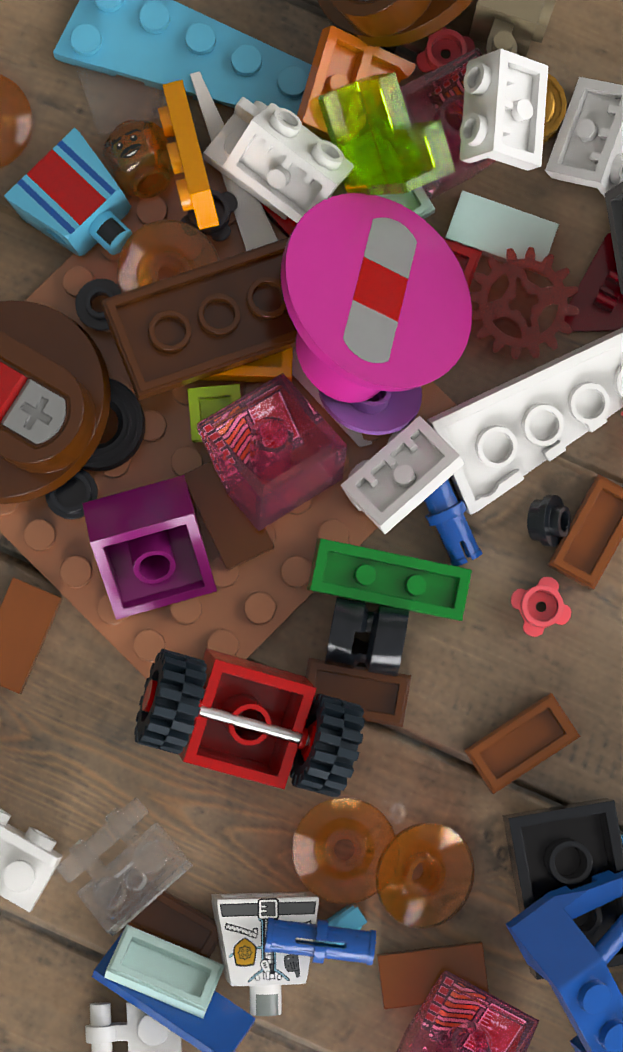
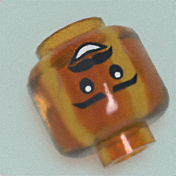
M146 120L125 121L119 124L104 142L102 151L104 160L111 176L126 195L139 198L154 197L166 190L171 179L174 177L167 149L169 141L164 135L163 129L155 122Z

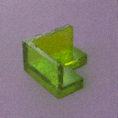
M395 72L366 76L319 96V105L331 143L336 145L342 151L344 157L354 165L350 174L343 180L347 194H404L456 172L441 120L410 123Z

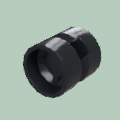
M336 597L325 664L353 669L361 662L365 663L368 672L397 677L406 637L409 610L380 605L372 612L368 610L365 602ZM355 632H370L368 642L354 638Z

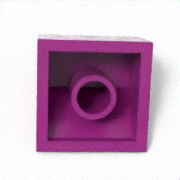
M184 475L82 503L90 545L116 620L217 592L196 512Z

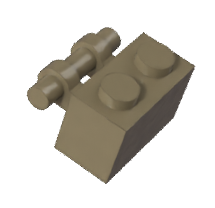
M478 0L469 37L486 43L483 55L498 49H504L526 56L531 40L542 43L556 0Z

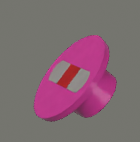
M348 193L333 196L319 202L308 210L295 226L283 252L281 287L287 311L297 330L296 352L299 363L307 378L317 389L335 400L358 403L371 399L380 391H406L431 383L446 374L457 363L466 348L471 332V296L464 272L457 258L445 240L429 223L412 210L390 199L366 193Z

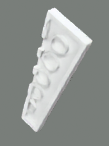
M623 327L427 419L428 424L461 456L464 465L451 476L459 499H462L466 505L467 511L465 512L470 515L478 512L524 480V475L544 461H551L566 451V446L586 432L595 431L608 422L606 420L608 417L623 408Z

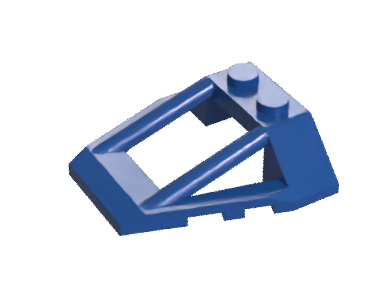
M607 870L591 876L592 882L571 890L564 886L548 892L506 923L525 961L549 982L572 1024L577 1036L570 1040V1043L575 1052H623V995L607 967V964L623 947V913L594 946L573 921V919L623 896V871L614 874Z

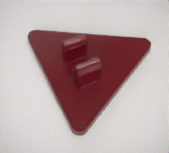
M611 233L605 236L558 323V328L561 332H614L623 327V294L620 292Z

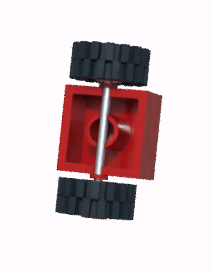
M206 648L202 660L166 649H161L160 653L157 654L155 663L150 668V677L146 679L144 685V695L140 699L139 705L141 706L136 716L137 725L134 730V735H136L135 742L179 754L182 761L284 790L289 774L290 778H293L291 781L292 785L301 789L334 798L340 796L341 790H345L347 778H351L354 772L353 763L359 757L360 752H357L358 745L363 740V734L360 731L364 727L365 719L362 718L364 710L361 708V705L320 693L314 697L317 688L305 676Z

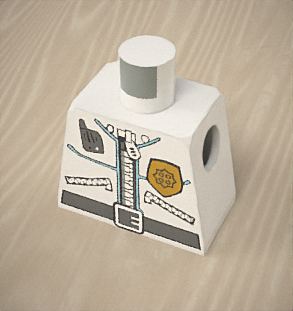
M312 892L211 894L222 963L225 965L224 974L227 982L231 986H249L250 1015H281V985L306 983L310 957L264 952L268 917L274 918V920L316 924L319 897ZM296 938V940L313 941V939Z

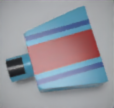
M75 127L4 195L20 218L77 256L85 255L97 243L111 255L118 254L128 246L133 236L132 231L120 221L129 213L132 206L116 181Z

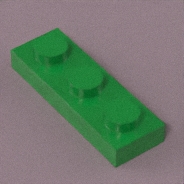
M319 538L316 542L307 590L462 621L472 570Z

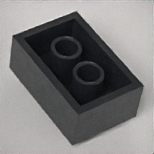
M601 798L502 815L519 913L550 891L564 886L571 890L592 882L591 876L607 870L614 874L623 871V845L615 801L612 799ZM623 896L573 919L593 946L623 913ZM623 947L607 964V967L623 965ZM529 966L530 973L537 980L544 979L532 967Z

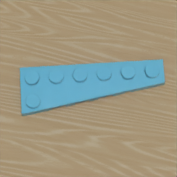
M79 0L53 51L55 59L63 63L112 77L120 75L144 82L145 86L164 91L163 84L183 80L186 94L193 96V100L197 101L198 98L190 74L200 71L215 103L235 108L241 97H245L252 103L260 101L267 106L274 103L280 108L290 110L295 115L298 113L312 66L174 0Z

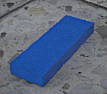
M121 933L94 969L92 977L200 1051L235 1052L253 1026L256 1018L218 992L214 991L202 1019L104 978L106 969L122 936Z

